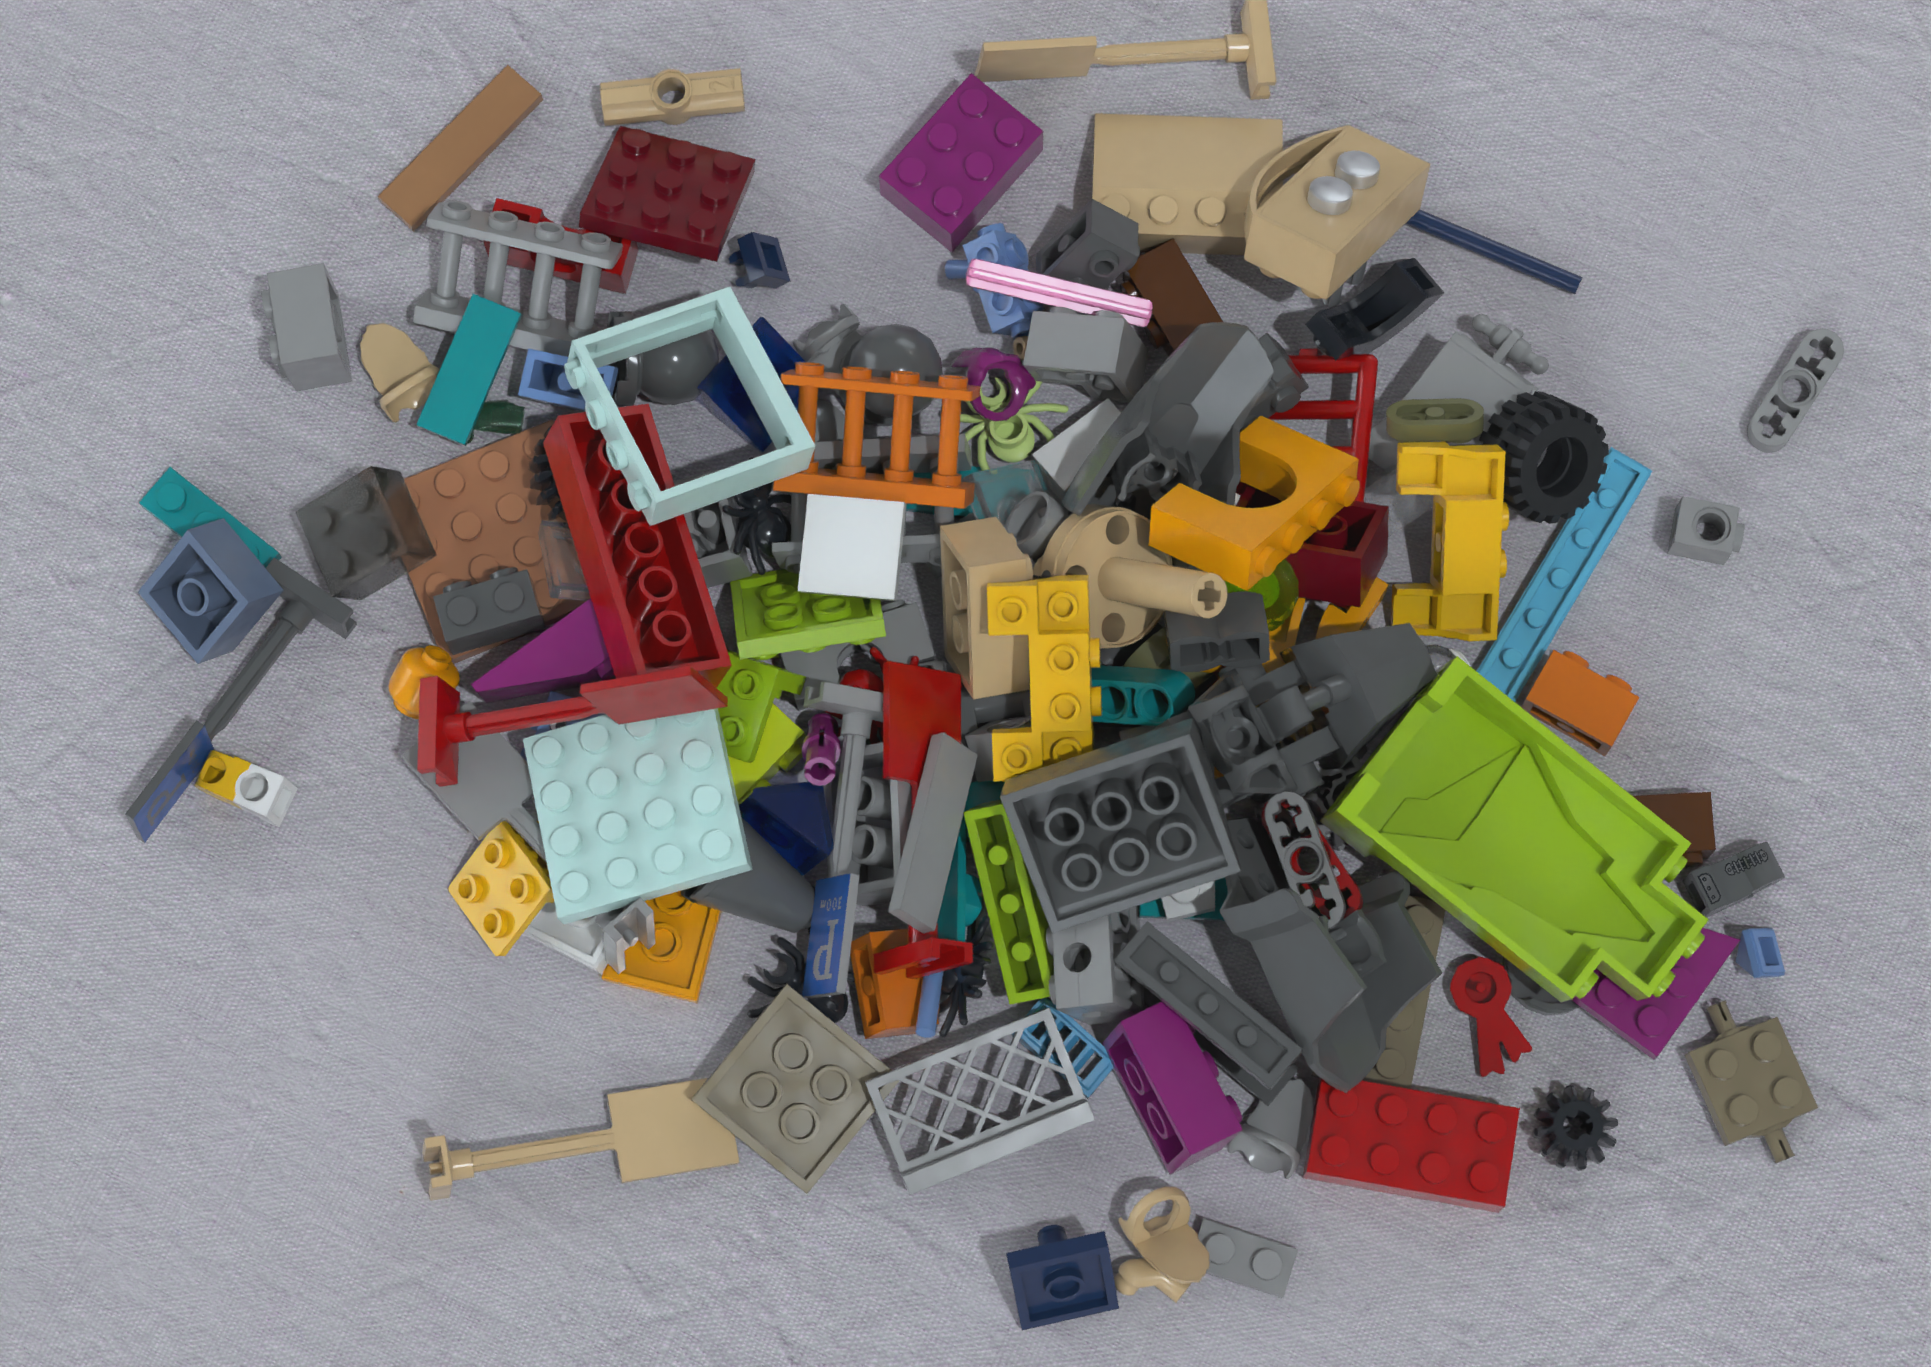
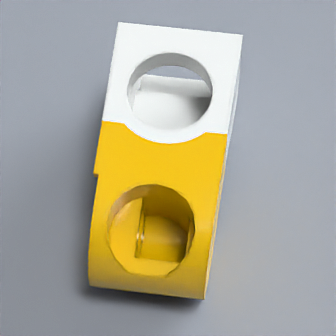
M210 750L194 784L196 788L204 793L249 812L278 828L298 789L282 775L234 756L233 758L214 750Z

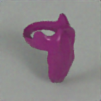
M992 347L964 350L954 359L951 367L968 368V385L980 387L988 370L998 368L1005 372V377L1010 383L1012 394L1008 405L1002 411L993 412L987 410L982 404L981 396L970 401L977 413L983 418L995 422L1005 421L1016 415L1023 406L1029 390L1036 385L1035 379L1025 369L1017 355L1006 354Z

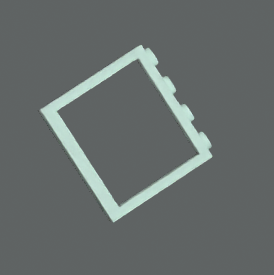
M731 287L572 340L568 361L564 364L568 382L574 390H580L586 402L585 411L589 423L593 429H600L607 442L606 452L612 467L616 471L621 469L628 483L627 492L632 506L636 511L642 510L650 526L808 469L816 445ZM713 329L777 450L660 491L597 368Z

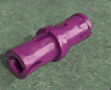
M821 713L814 715L808 721V735L804 738L802 744V756L806 761L804 775L810 783L818 786L827 785L835 778V763L839 760L841 754V744L837 737L838 722L833 716ZM821 730H824V736H820ZM819 763H823V768H819Z

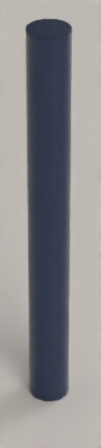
M1423 210L1417 211L1405 223L1572 294H1576L1583 278Z

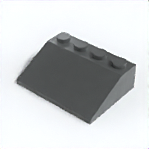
M1193 718L1006 779L1000 794V799L1052 933L1241 872V865L1212 768Z

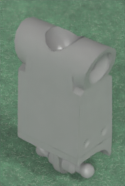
M1478 314L1473 318L1472 326L1475 331L1482 332L1489 337L1490 345L1495 347L1497 352L1492 355L1462 333L1460 335L1455 331L1403 400L1464 398L1476 401L1484 409L1483 431L1487 432L1491 425L1488 420L1494 413L1499 415L1502 412L1501 405L1508 400L1516 402L1519 394L1527 392L1533 395L1535 391L1539 390L1531 382L1504 364L1507 359L1510 358L1517 364L1525 363L1535 374L1545 373L1549 368V363L1545 357L1538 356L1532 351L1531 344L1522 338L1524 333L1519 329L1515 328L1512 331L1505 325L1497 326L1490 321L1487 315ZM1386 418L1371 429L1369 459L1385 471L1396 474L1397 445L1400 442L1387 433ZM1481 434L1471 441L1462 444L1445 441L1450 446L1483 445V442L1479 441ZM1424 441V442H1442V441ZM1419 494L1420 497L1433 505V495Z

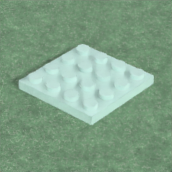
M718 708L625 724H617L605 714L523 738L557 918L563 925L629 906L640 897L647 901L752 870Z

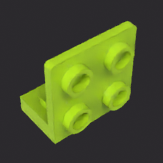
M727 650L732 666L717 687L719 691L728 697V707L718 708L728 756L752 763L755 759L774 698L780 699L782 690L801 695L806 676L752 658L740 660L739 653Z

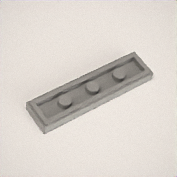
M944 732L931 736L888 909L889 913L921 933L932 932L936 929L978 756Z

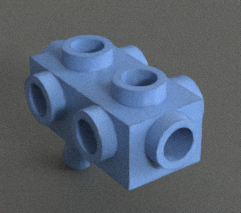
M997 223L980 229L977 232L978 238L963 245L967 260H948L945 265V274L948 279H966L969 263L975 258L1028 271V253L1016 234L1007 233L1004 224ZM973 288L980 295L992 333L1010 335L1014 340L1016 337L1028 336L1033 311H1043V304Z

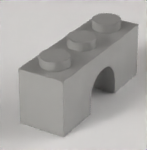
M900 600L882 606L886 636L875 638L867 644L853 645L847 642L828 645L820 651L811 653L800 650L780 653L784 669L806 676L801 695L793 693L798 711L808 708L803 707L806 687L820 688L821 682L824 681L839 684L840 667L844 660L854 653H870V648L876 647L887 661L909 664L913 656L919 658V663L935 660V654L917 602L906 605L905 601Z

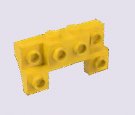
M1445 441L1398 443L1396 491L1400 495H1433L1430 583L1392 584L1391 626L1410 623L1416 633L1423 636H1438L1464 641L1497 640L1500 578H1504L1507 572L1506 553L1504 549H1501L1502 531H1507L1509 526L1508 505L1506 502H1503L1506 451L1499 445L1450 446Z
M1058 575L1029 581L988 583V636L1028 635L1031 727L992 730L993 782H1002L1006 779L1094 751L1093 716H1102L1101 686L1092 687L1091 668H1100L1101 665L1100 638L1090 637L1089 575Z

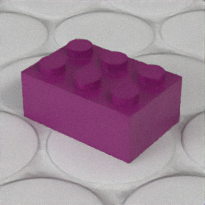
M971 73L879 175L880 195L950 252H953L1043 151V130Z
M1160 1002L1122 1020L1102 1042V1045L1105 1047L1111 1063L1168 1173L1172 1175L1222 1150L1243 1129L1240 1125V1122H1242L1240 1109L1230 1095H1224L1216 1079L1219 1076L1216 1063L1207 1051H1201L1193 1036L1195 1028L1165 1003Z

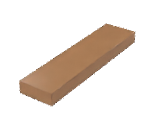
M507 65L378 195L379 201L414 232L428 218V215L439 202H444L543 101L542 94Z

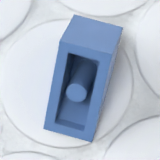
M528 348L518 395L543 403L585 411L586 402L580 390H574L571 387L565 374L564 364L567 363L568 357ZM609 365L597 368L612 396L619 368Z

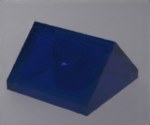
M760 317L752 325L780 380L781 373L795 369V363L806 362L765 318ZM726 355L697 388L708 411L758 451L764 452L772 443V440ZM783 384L796 410H798L799 386Z
M810 782L757 787L738 803L741 817L802 876L828 857L834 848L823 785L818 786Z

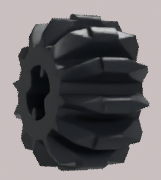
M1569 1085L1564 1088V1102L1553 1092L1546 1096V1102L1551 1110L1538 1108L1535 1111L1534 1117L1548 1124V1126L1535 1128L1532 1134L1537 1139L1549 1138L1550 1142L1540 1150L1543 1157L1550 1155L1555 1149L1560 1152L1556 1160L1558 1168L1563 1169L1569 1162L1570 1156H1573L1574 1166L1577 1171H1583L1587 1167L1586 1154L1593 1162L1600 1164L1605 1159V1156L1599 1146L1605 1148H1613L1615 1146L1616 1139L1603 1132V1130L1615 1128L1618 1126V1120L1613 1117L1602 1119L1601 1114L1611 1105L1607 1099L1601 1101L1596 1107L1590 1104L1594 1097V1089L1587 1088L1583 1092L1581 1099L1578 1100L1574 1086ZM1574 1117L1581 1119L1584 1123L1580 1128H1586L1587 1130L1586 1134L1582 1133L1576 1139L1569 1137L1566 1133L1570 1131V1128L1564 1129L1563 1126L1564 1123H1569Z

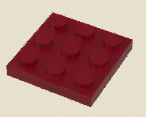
M620 125L581 209L579 227L717 262L754 175L756 159Z

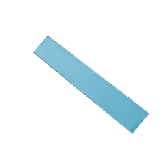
M1612 447L1609 449V454L1603 460L1608 465L1606 473L1601 474L1598 480L1601 486L1597 493L1592 492L1588 497L1590 502L1583 509L1577 507L1575 515L1566 521L1497 636V640L1494 641L1477 670L1480 675L1514 702L1517 700L1652 473L1651 469Z

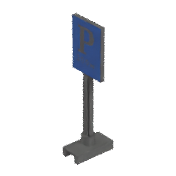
M276 558L272 559L266 569L284 590L280 597L289 603L278 616L280 619L278 624L211 710L205 724L203 725L196 720L125 813L136 837L144 843L202 769L210 750H214L212 745L214 736L229 724L297 633L302 634L313 618L344 639L349 636L357 625L356 621L350 618L354 613L352 608Z

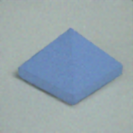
M1772 928L1742 930L1735 962L1754 978L1784 976L1785 969L1774 930Z

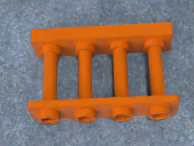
M813 362L795 363V369L781 373L782 384L799 386L797 412L814 444L818 387L846 390L842 463L837 464V470L818 468L819 461L814 460L813 452L808 469L774 481V491L897 501L962 509L974 502L975 483L961 482V474L957 473L961 401H973L980 397V386L968 385V377L939 375L938 382L920 381V373L891 371L890 378L872 376L871 368L857 366L843 367V374L824 372V364ZM866 392L894 394L890 467L884 469V474L866 473V465L861 464ZM914 396L942 399L937 472L932 473V479L913 477L914 470L909 469Z

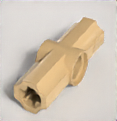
M740 68L689 74L676 69H667L651 78L600 83L601 106L605 126L658 120L668 125H679L685 123L691 117L745 111ZM670 91H679L684 94L683 98L674 104H668L661 100L663 95Z

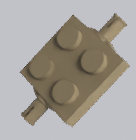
M1725 1000L1706 1008L1718 1032V1036L1708 1045L1690 1051L1684 1056L1724 1146L1745 1138H1761L1764 1136L1775 1160L1774 1162L1777 1164L1795 1156L1782 1128L1786 1127L1794 1118L1817 1109L1818 1106L1778 1017L1755 1026L1737 1027Z

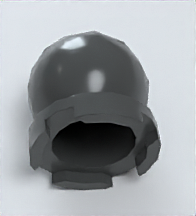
M610 311L607 328L633 320L632 312ZM707 330L609 364V366L619 368L612 395L616 406H634L636 395L640 392L651 401L677 405L694 401L710 385L718 372L719 352L711 331Z
M900 324L878 326L863 335L860 340L849 348L840 362L841 374H843V367L857 366L871 368L872 376L890 378L891 371H912L920 373V381L938 382L939 375H943L941 357L932 340L915 328ZM839 389L840 397L846 405V390ZM866 392L864 423L891 426L894 394ZM914 396L912 418L929 407L934 398Z

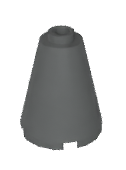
M743 817L741 819L752 870L681 890V895L693 903L788 932L796 933L802 928L808 929L811 927L815 888Z

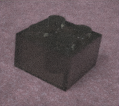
M370 466L295 511L332 597L363 600L437 556L401 471Z

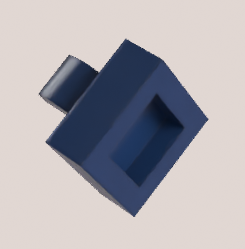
M750 232L737 239L740 250L730 255L728 258L729 263L738 266L745 265L747 273L745 276L735 280L736 286L751 289L762 285L776 289L790 282L778 238Z

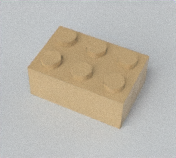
M997 517L940 526L944 652L946 659L956 674H961V682L973 699L1030 690L1028 635L988 636L987 609L988 583L1033 580V568L1029 555L1021 552L1013 533H1008Z

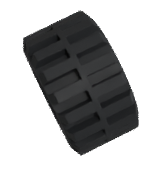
M1535 391L1533 395L1527 392L1519 394L1516 402L1508 400L1501 405L1502 412L1499 415L1494 413L1488 420L1491 425L1487 432H1482L1479 441L1483 442V445H1499L1506 451L1503 502L1507 503L1509 509L1539 523L1543 521L1549 524L1558 523L1560 517L1567 520L1575 515L1577 507L1583 509L1590 502L1589 495L1592 492L1597 493L1601 486L1598 480L1601 474L1606 473L1608 465L1603 462L1604 457L1609 454L1608 444L1602 442L1606 433L1602 426L1597 425L1598 419L1595 416L1556 396ZM1547 448L1545 456L1540 465L1538 466L1539 459L1544 450Z

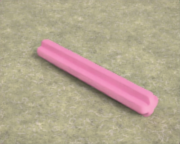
M977 258L970 261L966 272V284L969 287L1053 307H1066L1078 313L1095 316V312L1100 310L1113 311L1121 314L1130 325L1137 327H1146L1152 315L1153 307L1149 299Z

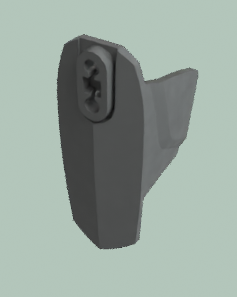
M1211 322L1199 324L1139 390L1086 458L1062 500V505L1068 511V515L1076 514L1080 516L1088 504H1099L1126 508L1150 520L1151 506L1178 483L1234 506L1236 487L1241 479L1240 429L1274 374L1266 350L1248 326L1227 322ZM1127 493H1132L1131 497L1125 500ZM1116 496L1121 500L1118 506L1116 505ZM1171 556L1174 567L1197 570L1196 567Z

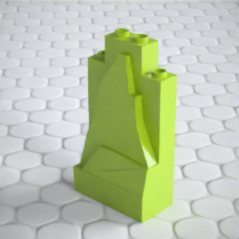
M1456 656L1437 669V676L1412 701L1319 821L1362 856L1373 855L1384 860L1558 1001L1572 1000L1575 996L1582 999L1599 978L1594 973L1596 968L1637 1001L1650 998L1651 995L1658 998L1674 980L1676 975L1670 970L1679 958L1683 956L1685 959H1688L1703 942L1705 935L1700 931L1709 920L1662 883L1664 879L1670 883L1682 871L1688 861L1682 855L1691 843Z

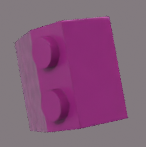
M591 598L473 682L471 685L486 703L549 693L550 691L555 692L579 688L581 684L598 682L599 680L616 679Z

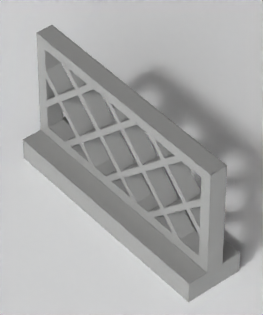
M1049 1007L864 1081L910 1195L1095 1120ZM1042 1021L1044 1022L1050 1041L1043 1058L1016 1048L1024 1028ZM1015 1033L1010 1045L997 1040ZM992 1043L1008 1050L997 1077L971 1067L978 1047ZM1053 1049L1061 1066L1049 1062ZM969 1051L965 1063L952 1059ZM1014 1053L1040 1064L1028 1091L1003 1080ZM943 1061L962 1069L950 1096L924 1085L932 1066ZM1046 1067L1065 1075L1071 1094L1054 1101L1035 1094ZM923 1070L918 1082L906 1077ZM968 1072L994 1082L983 1109L956 1099ZM896 1080L915 1087L905 1114L885 1107L878 1088ZM1000 1085L1026 1096L1019 1114L1007 1120L989 1113ZM921 1091L948 1101L937 1128L911 1118ZM1032 1099L1044 1104L1027 1111ZM954 1104L980 1115L973 1133L963 1138H958L943 1131ZM889 1115L902 1120L897 1133ZM986 1118L998 1122V1124L981 1130ZM908 1123L934 1134L927 1152L909 1160L906 1159L900 1144ZM940 1137L952 1141L936 1148Z

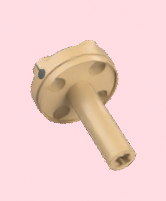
M1088 504L1080 516L1072 514L1054 532L1044 555L1034 565L1033 580L1058 575H1089L1090 637L1100 638V648L1124 647L1137 642L1155 627L1164 610L1202 618L1215 617L1222 611L1227 600V587L1224 580L1214 573L1174 567L1170 555L1149 546V519L1126 508Z

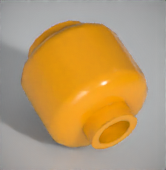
M430 645L425 648L416 647L408 649L402 655L388 684L393 704L401 713L410 718L419 719L420 679L439 676L454 689L457 688L460 674L448 652L440 647Z

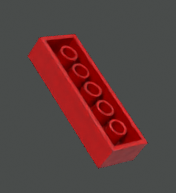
M649 404L619 407L618 410L660 491L675 487ZM586 412L557 416L543 444L615 678L691 666L717 688L732 664L684 514L650 526L642 510L636 511L632 506L627 492L628 483L621 469L616 471L612 467L606 452L607 442L600 429H593Z

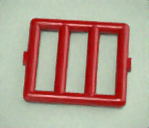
M1318 348L1300 349L1299 355L1288 356L1301 374L1358 373L1355 400L1299 401L1290 410L1282 413L1275 412L1268 419H1353L1350 446L1331 447L1359 459L1356 479L1359 481L1360 487L1354 501L1364 502L1378 360L1372 354H1352L1349 357L1335 361L1333 357L1322 355L1323 353ZM1239 481L1236 487V493L1240 495V498L1248 484Z

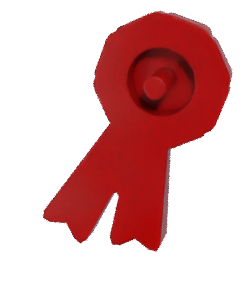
M1477 957L1458 966L1451 980L1450 991L1458 1009L1476 1018L1480 1075L1486 1077L1492 1071L1498 1074H1504L1505 1072L1500 1042L1503 1043L1514 1063L1519 1060L1521 1053H1529L1533 1050L1530 1043L1504 1010L1512 990L1507 971L1501 964L1495 961Z

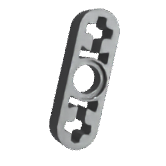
M1815 329L1809 332L1754 413L1747 427V436L1750 443L1759 451L1772 453L1781 450L1787 444L1844 355L1843 342L1835 332L1828 329ZM1823 343L1829 347L1826 354L1829 358L1824 357L1812 373L1805 368L1814 354V350L1811 347L1817 348ZM1790 379L1802 381L1808 388V398L1802 402L1790 401L1783 393V383ZM1779 408L1786 413L1777 427V432L1782 436L1774 433L1770 439L1762 435L1764 426L1759 421L1764 424L1769 423Z
M1286 791L1276 794L1268 801L1265 807V820L1290 889L1297 892L1307 908H1311L1316 905L1312 890L1308 889L1301 894L1299 884H1311L1320 880L1324 875L1327 876L1329 884L1319 885V888L1325 900L1334 899L1336 907L1329 911L1331 919L1328 920V930H1330L1343 920L1346 904L1311 808L1303 797L1294 792ZM1288 801L1290 806H1300L1302 814L1295 817L1298 831L1303 833L1309 828L1312 837L1296 839L1284 848L1282 838H1289L1292 835L1286 823L1276 822L1275 815L1281 812L1280 804ZM1301 847H1311L1319 856L1317 870L1306 876L1297 874L1291 865L1293 853Z

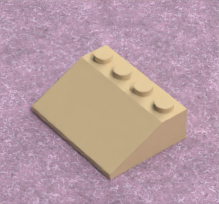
M1095 113L1092 199L1139 223L1138 245L1140 246V252H1149L1174 238L1182 253L1245 255L1247 244L1244 225L1250 191L1255 178L1262 168L1283 151L1282 119ZM1283 180L1271 189L1259 207L1283 186Z

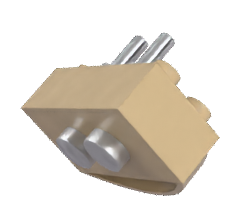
M1350 125L1316 134L1290 146L1270 160L1253 182L1244 225L1247 244L1244 260L1260 267V271L1267 277L1282 278L1301 287V291L1306 296L1314 299L1323 298L1324 304L1329 307L1338 306L1344 282L1348 280L1352 284H1360L1364 278L1367 260L1420 210L1430 163ZM1295 174L1262 206L1259 207L1264 197L1271 191L1272 188H1274L1282 180Z

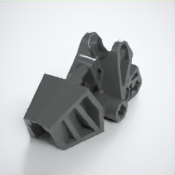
M1406 623L1334 634L1291 646L1280 652L1285 665L1269 673H1266L1262 664L1246 668L1226 666L1217 673L1220 679L1193 704L1188 706L1189 711L1167 719L1151 731L1190 718L1194 719L1199 735H1202V743L1207 757L1216 769L1224 775L1215 779L1223 808L1254 793L1281 794L1288 791L1303 797L1324 785L1314 762L1333 754L1340 769H1342L1437 676L1427 647L1411 624ZM1307 685L1312 689L1303 694L1299 690ZM1322 706L1328 708L1329 713L1325 715L1329 723L1327 727L1280 750L1277 749L1275 744L1314 720L1311 711Z

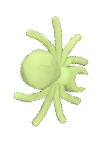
M995 377L996 387L1000 393L996 397L988 398L983 395L982 387H980L982 404L987 410L999 412L1008 405L1012 392L1008 382L1010 395L1008 396L1006 384L1001 379ZM1036 381L1035 387L1029 390L1024 404L1039 389L1042 381ZM965 401L969 406L970 410L974 413H977L971 405L970 401ZM1055 403L1029 404L1022 406L1016 415L1005 421L995 422L985 419L981 415L961 414L960 422L979 423L968 430L965 436L967 441H969L977 433L982 432L977 440V460L984 477L990 478L992 472L986 461L987 439L991 450L999 459L1008 463L1020 462L1026 459L1034 448L1035 436L1028 423H1032L1045 436L1047 442L1055 438L1052 431L1039 418L1034 415H1028V413L1044 411L1066 413L1069 408L1066 405Z

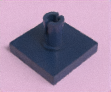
M1049 1225L1043 1227L1037 1234L1039 1246L1006 1253L1022 1330L1119 1309L1105 1231L1067 1239L1064 1227L1061 1225Z

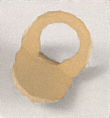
M384 323L368 325L360 342L361 362L373 379L374 387L383 395L379 400L381 408L396 423L399 421V412L402 409H418L426 403L440 369L428 361L425 353L412 342L405 332Z
M1165 1186L1153 1190L1134 1206L1127 1221L1121 1217L1118 1219L1128 1240L1159 1273L1181 1284L1199 1283L1202 1277L1205 1276L1206 1270L1210 1266V1255L1206 1247L1199 1240L1198 1233L1188 1225L1190 1205L1187 1196L1179 1188ZM1168 1199L1173 1200L1170 1214L1154 1217L1144 1222L1146 1214L1154 1205Z

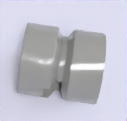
M1037 491L1027 495L1013 508L1006 520L1005 530L1008 533H1013L1023 554L1027 553L1030 559L1036 563L1044 555L1054 532L1071 515H1068L1065 507L1049 494Z

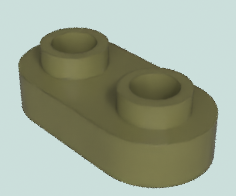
M1470 399L1402 400L1391 404L1386 411V431L1400 443L1449 441L1462 444L1479 436L1484 429V409L1479 403Z

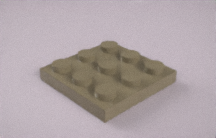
M786 983L691 1099L808 1194L876 1111L864 1081L889 1072L891 1069ZM899 1080L878 1088L883 1101L898 1084Z

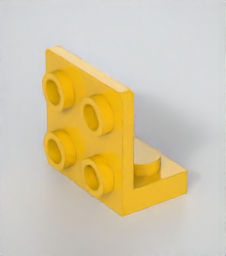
M507 821L501 822L487 834L448 887L451 896L495 956H506L545 903H554L547 863Z

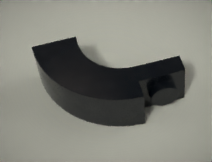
M1414 257L1396 262L1377 281L1356 297L1342 305L1318 311L1305 325L1314 334L1313 340L1316 346L1324 354L1333 357L1335 361L1349 357L1352 354H1369L1418 318L1444 294V291Z

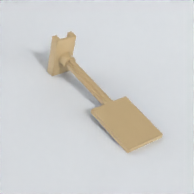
M1245 0L1240 11L1242 33L1225 34L1224 38L1111 44L1096 48V36L983 42L975 76L982 82L1087 76L1092 64L1115 66L1225 59L1226 63L1246 62L1250 100L1269 99V86L1276 84V74L1267 0Z
M708 1078L607 1094L612 1127L607 1130L471 1152L470 1148L449 1151L445 1135L424 1138L422 1151L424 1162L439 1160L437 1163L429 1164L430 1175L441 1173V1176L430 1179L428 1191L430 1201L450 1198L452 1181L473 1178L476 1172L614 1150L617 1153L621 1183L739 1164L735 1135L691 1099Z

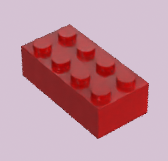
M1322 1078L1319 1079L1303 1172L1304 1179L1499 1213L1505 1207L1520 1108L1368 1081H1361L1345 1093L1331 1086Z

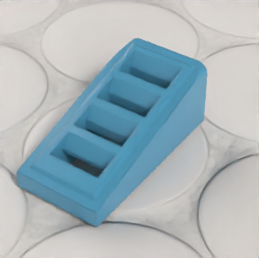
M1048 997L1041 998L1026 1016L1049 1007L1058 1031L1060 1032L1064 1028L1070 1033L1063 1041L1067 1053L1078 1041L1085 1046L1072 1062V1066L1084 1096L1089 1099L1114 1069L1107 1051L1099 1041L1073 1018L1057 1010L1052 1000ZM1039 1022L1024 1028L1019 1042L1035 1056L1043 1058L1050 1037L1047 1030L1039 1040L1032 1035L1041 1023ZM1056 1052L1052 1053L1049 1062L1061 1066ZM1095 1054L1101 1060L1083 1080L1077 1073L1089 1058ZM1055 1071L1059 1076H1061L1064 1080H1066V1077H1065L1064 1074H1062V1073H1060V1072H1058V1071Z

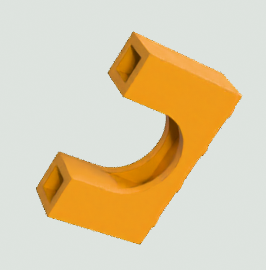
M1260 415L1240 432V481L1266 492L1282 502L1262 508L1237 507L1218 501L1178 483L1151 506L1149 546L1200 570L1217 574L1224 581L1248 591L1263 577L1270 576L1276 566L1289 554L1296 553L1304 541L1313 533L1324 529L1330 519L1344 506L1348 507L1354 502L1360 487V483L1356 479L1359 459Z

